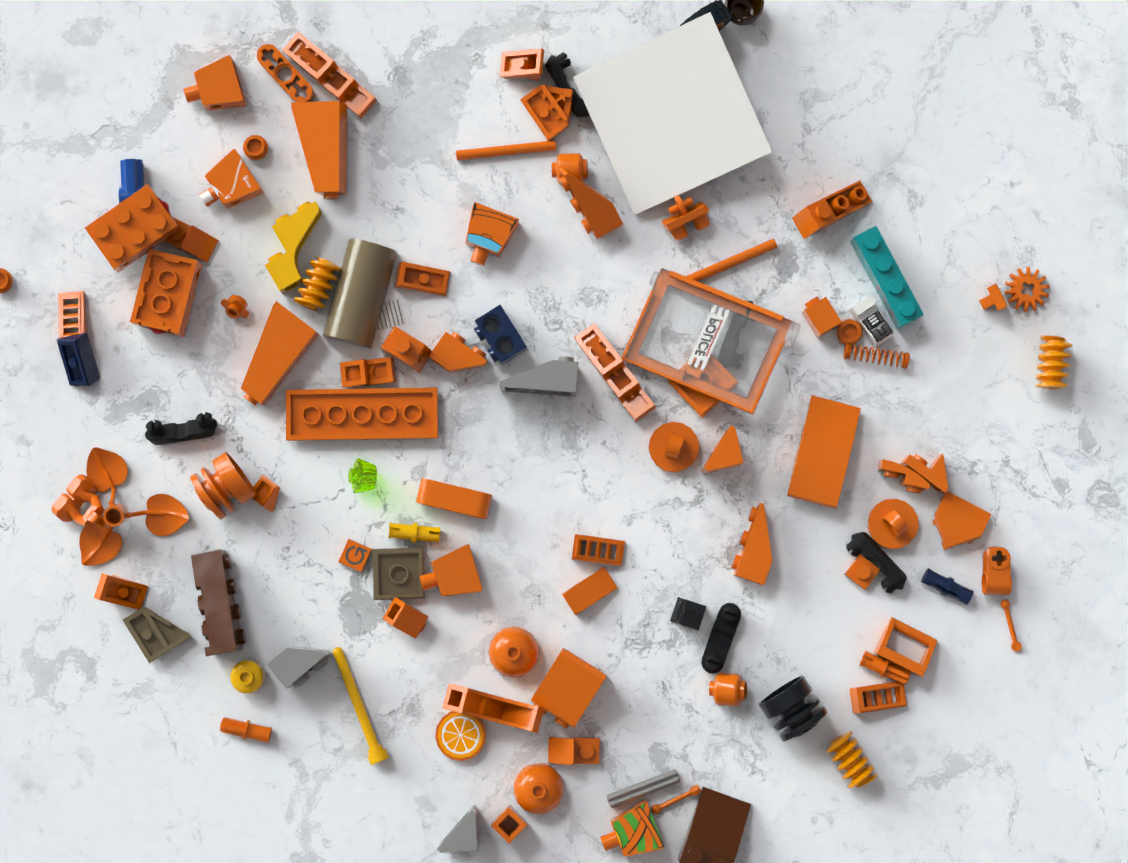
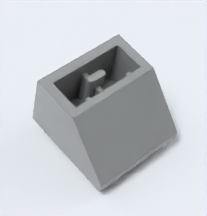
M288 647L271 660L267 666L285 688L292 686L297 688L310 678L308 676L310 671L314 670L316 672L323 668L329 662L327 657L332 653L326 649Z

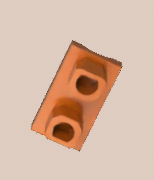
M678 195L674 197L676 205L668 208L672 216L661 221L664 228L670 231L672 236L679 241L689 235L684 226L685 223L692 220L697 230L710 225L707 216L709 209L702 201L686 208L693 204L692 199L688 198L682 201Z

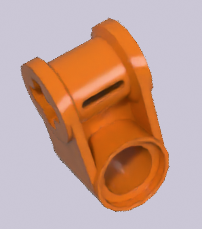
M989 547L984 551L982 557V592L984 595H1010L1012 589L1010 553L1002 547ZM996 554L1001 555V560H997V562L992 561V556Z

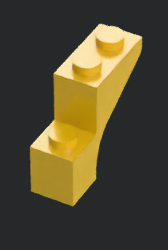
M310 201L303 203L297 208L298 211L290 216L285 214L275 220L276 224L272 226L286 253L282 255L279 252L268 259L269 263L265 264V267L282 294L302 283L303 278L300 275L297 262L298 254L321 217L322 212L316 201L310 203Z

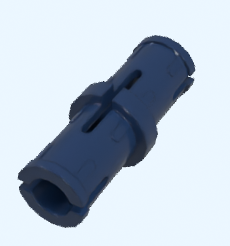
M927 568L921 579V583L940 591V595L944 597L948 595L965 605H968L973 596V590L954 582V578H946Z

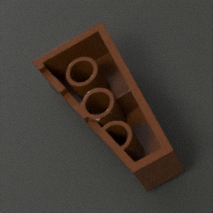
M222 549L191 555L195 587L197 591L201 590L202 594L198 596V608L201 615H205L203 625H201L202 635L209 641V647H205L206 657L244 649L243 644H246V635L244 629L239 627L238 619H241L242 615L240 605L235 604L233 594L237 593L235 580L230 579L229 569H232L230 555L226 554L225 550Z

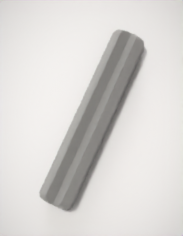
M676 770L668 771L608 794V803L611 808H615L680 782V777Z

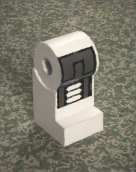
M871 295L849 310L874 346L878 347L894 336L892 329L883 318L884 316L876 306V302Z

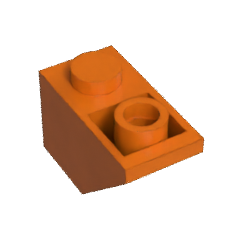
M445 332L428 356L449 373L482 368L488 364V361L485 359L486 353L476 346L470 349L464 344L466 340L455 332L452 335Z

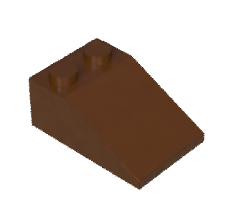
M702 787L678 856V862L734 863L751 803Z

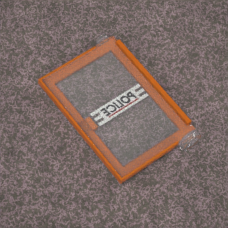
M661 268L660 273L654 271L649 285L653 286L621 357L622 360L753 415L783 346L785 345L790 348L793 346L801 324L671 270L668 271Z

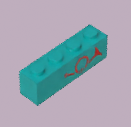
M877 226L855 236L850 243L896 329L898 330L922 317L924 314Z

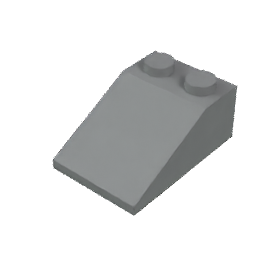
M559 356L558 360L549 361L500 381V390L505 392L576 397L578 362H574L573 357Z

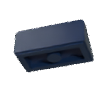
M87 333L56 339L70 386H90L100 379Z

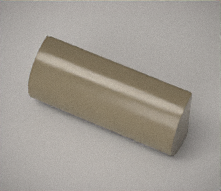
M349 239L322 336L369 349L372 348L398 254L395 250L364 240Z

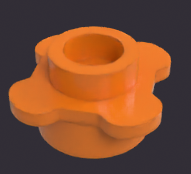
M231 295L228 300L222 299L221 305L225 307V312L229 317H248L249 312L246 310L248 305L244 298L238 295Z

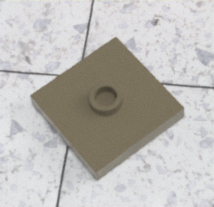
M423 547L372 549L373 600H393L395 597L398 599L425 598V591H423L419 576L424 575Z

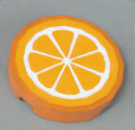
M450 711L438 723L435 738L438 748L444 755L453 760L463 761L473 758L481 751L485 744L486 730L480 718Z

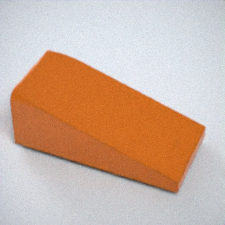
M401 261L397 265L394 287L446 296L450 271Z
M605 567L564 592L562 596L576 616L618 587Z

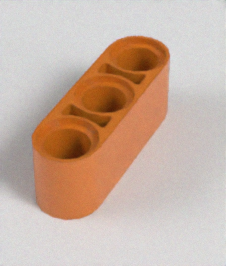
M421 478L415 503L487 520L492 495Z

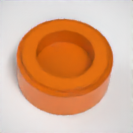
M852 319L842 321L836 329L838 340L842 344H855L862 336L861 325Z

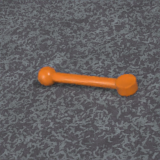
M1005 599L1001 601L1000 606L1005 611L1012 639L1011 649L1013 651H1020L1022 645L1016 638L1009 611L1010 602Z
M695 785L689 791L660 805L654 804L651 810L654 814H659L661 809L691 795H698L701 789L698 785Z

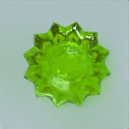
M360 458L355 459L353 468H350L348 473V482L352 483L353 493L374 489L377 481L376 465Z

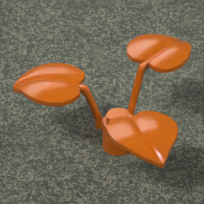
M94 447L91 450L87 460V477L96 485L97 492H105L111 488V497L108 503L110 507L103 514V519L107 526L105 525L101 529L94 524L90 528L84 527L80 534L79 545L82 565L91 566L105 563L113 559L120 552L123 541L122 537L112 530L114 527L125 522L127 518L147 515L145 520L146 527L157 536L171 535L189 521V514L184 505L168 494H155L147 500V510L128 512L122 504H115V485H120L126 480L128 466L125 460L117 453L99 447Z

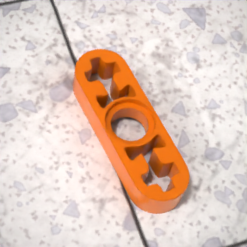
M271 44L262 45L257 51V60L294 102H311L314 97V91L306 79L275 46ZM265 52L269 54L274 52L272 56L278 63L276 67L269 60L263 61L265 59L263 55ZM284 68L290 69L292 71L291 79L288 81L280 80L278 77L280 70ZM295 82L302 90L307 88V96L305 98L302 96L296 97L298 92L292 86Z

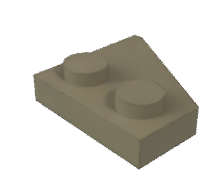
M145 606L123 619V622L149 664L192 638L188 632Z

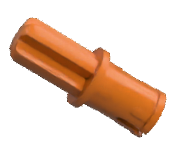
M868 651L864 652L859 666L879 673L880 677L886 676L902 684H906L911 675L909 670L889 662L890 660L888 659L884 660Z
M224 717L221 721L220 731L243 737V740L249 738L268 744L272 727L252 724L250 720L244 722Z

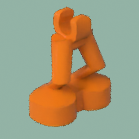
M78 475L66 488L68 494H62L53 504L52 513L63 522L74 520L76 524L88 528L96 524L99 528L103 529L106 525L102 516L104 508L102 507L100 497L95 495L96 485L87 476ZM84 502L91 503V507L82 515L80 507Z

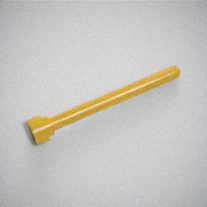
M336 647L333 649V655L370 748L367 758L370 765H373L390 757L386 748L383 749L382 744L379 745L343 650L340 647Z

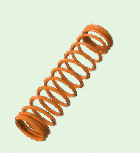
M849 343L845 344L843 358L846 360L850 359L854 346V361L860 347V362L866 348V363L872 349V364L878 350V365L884 351V366L890 352V367L896 353V368L898 367L901 354V368H908L910 353L900 352L898 356L897 351L892 355L891 350L886 354L885 349L880 353L879 348L874 352L873 347L868 352L867 346L862 351L861 345L856 350L855 344L852 346Z

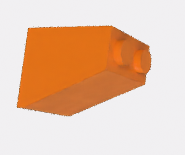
M562 648L531 698V701L534 702L535 706L544 708V715L547 712L555 715L554 721L565 728H568L569 725L575 727L607 675L575 654Z

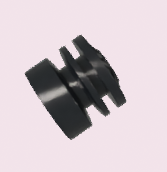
M803 675L784 684L758 704L767 719L776 716L781 717L773 728L778 731L787 727L779 735L784 742L808 732L827 714L824 706L812 710L820 703L819 698L806 701L805 698L813 689Z

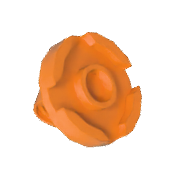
M670 422L661 425L654 431L650 438L648 449L651 459L657 467L664 471L675 473L687 469L694 463L698 456L699 443L696 434L690 427L683 423Z
M886 499L876 504L869 513L867 526L871 538L879 546L889 549L902 548L908 545L915 538L919 527L918 516L913 507L899 499Z

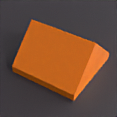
M730 425L701 472L706 474L743 464L735 427Z

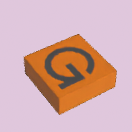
M348 539L338 562L362 572L372 549Z

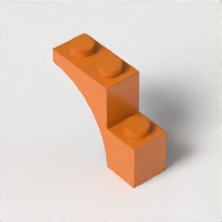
M450 683L442 707L446 710L535 733L539 731L544 708Z

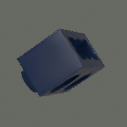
M501 305L475 320L477 327L474 328V331L481 341L486 339L491 348L487 349L494 363L499 360L501 365H504L528 350ZM489 320H496L500 326L497 331L489 332L485 328L486 323ZM501 342H511L513 349L509 353L500 352L498 347Z

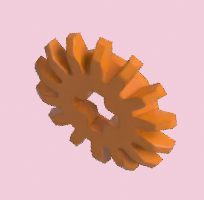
M1026 267V274L1019 268L1017 269L1019 276H1015L1012 273L1009 275L1013 282H1005V285L1010 286L1011 289L1004 291L1005 295H1012V298L1008 300L1009 304L1014 300L1017 302L1014 307L1018 310L1020 305H1023L1024 312L1028 311V306H1032L1033 311H1036L1037 302L1041 306L1045 304L1041 297H1049V294L1043 292V289L1050 288V285H1042L1041 282L1046 279V276L1038 279V269L1032 275L1030 267ZM1023 283L1033 285L1034 288L1031 290L1032 296L1021 293Z

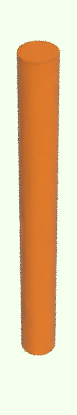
M555 140L457 150L456 158L458 161L556 150Z
M773 238L686 277L699 282L778 248L776 241Z

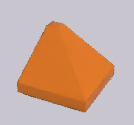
M262 475L253 487L257 494L253 499L264 508L273 512L280 487Z

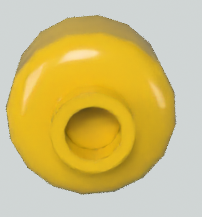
M244 660L233 667L230 681L237 691L244 694L253 693L263 686L265 671L258 662Z

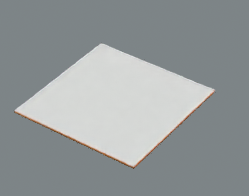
M711 12L573 77L634 215L772 152Z

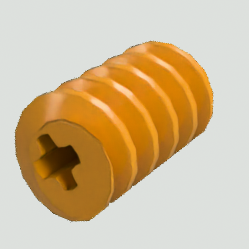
M316 257L318 260H311L309 263L314 270L308 269L305 272L311 279H302L301 281L307 288H298V293L303 297H295L294 302L319 313L317 308L326 307L320 301L321 298H330L325 289L333 290L334 288L329 283V280L338 279L332 272L341 271V268L328 260Z
M1041 336L1040 339L1046 342V344L1040 345L1039 349L1045 353L1040 354L1038 359L1044 363L1039 364L1037 369L1043 373L1036 375V379L1042 383L1035 385V387L1055 390L1068 387V384L1062 382L1061 379L1069 377V374L1063 372L1062 369L1070 367V364L1063 360L1064 358L1071 357L1072 354L1065 352V348H1070L1073 344L1066 342V339L1063 337Z
M848 731L831 741V745L826 752L836 753L831 760L832 762L841 761V764L837 767L838 771L846 769L847 772L843 775V780L852 779L847 787L859 788L874 780L878 774H870L874 769L872 765L864 766L869 759L867 756L859 757L863 749L861 747L854 748L858 741L856 738L849 739L853 732Z

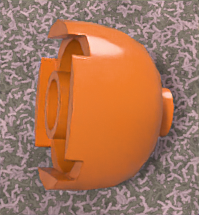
M513 626L504 628L495 634L490 642L488 653L490 662L496 671L504 676L519 677L533 669L538 660L539 648L536 639L530 632L524 628Z
M534 763L525 766L517 774L514 781L513 794L523 810L532 814H545L553 811L560 804L564 795V783L561 775L554 767L545 763Z

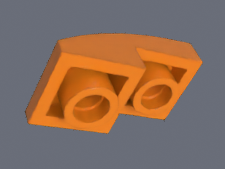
M879 460L878 470L884 471L883 476L898 479L899 475H902L900 485L906 486V491L921 494L922 490L929 489L930 484L913 470L893 461Z

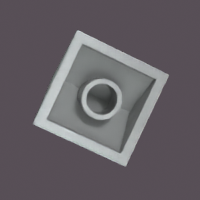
M473 805L440 842L437 848L440 853L478 850L477 807Z

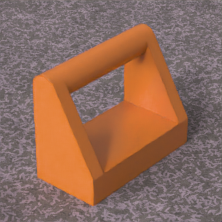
M891 617L873 653L923 677L935 649L937 639ZM893 629L927 646L920 663L886 647Z

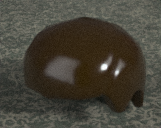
M725 0L724 5L733 16L730 21L736 25L744 26L753 24L760 17L764 7V0Z

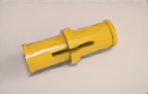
M390 522L388 536L390 539H408L413 543H416V540L439 543L440 527L418 526V523L408 525Z

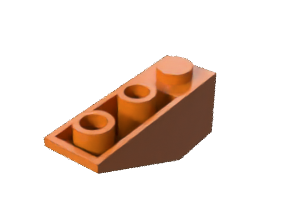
M559 168L562 175L559 181L566 192L570 191L573 197L570 202L576 213L581 212L584 218L581 224L587 234L592 233L598 239L623 225L613 203L605 195L564 168Z
M859 180L806 206L793 216L792 219L802 237L806 239L873 201Z
M759 503L757 508L752 507L748 521L752 523L749 531L744 530L739 545H742L743 549L740 555H735L731 569L735 570L733 575L764 585L772 564V554L765 507L763 503Z

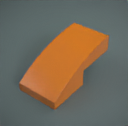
M394 357L340 362L343 388L396 382Z

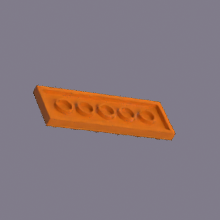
M437 387L286 390V441L438 438Z

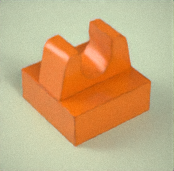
M997 284L988 287L990 295L979 300L983 310L993 305L996 306L998 311L1008 307Z

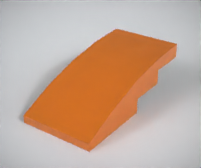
M811 396L794 460L787 496L834 509L837 508L861 408Z

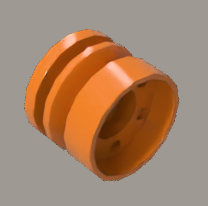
M224 452L212 461L216 473L212 474L203 467L200 470L205 480L197 473L190 476L199 499L220 520L226 517L222 505L230 512L235 511L231 501L233 497L241 504H245L257 495L244 472L227 452Z

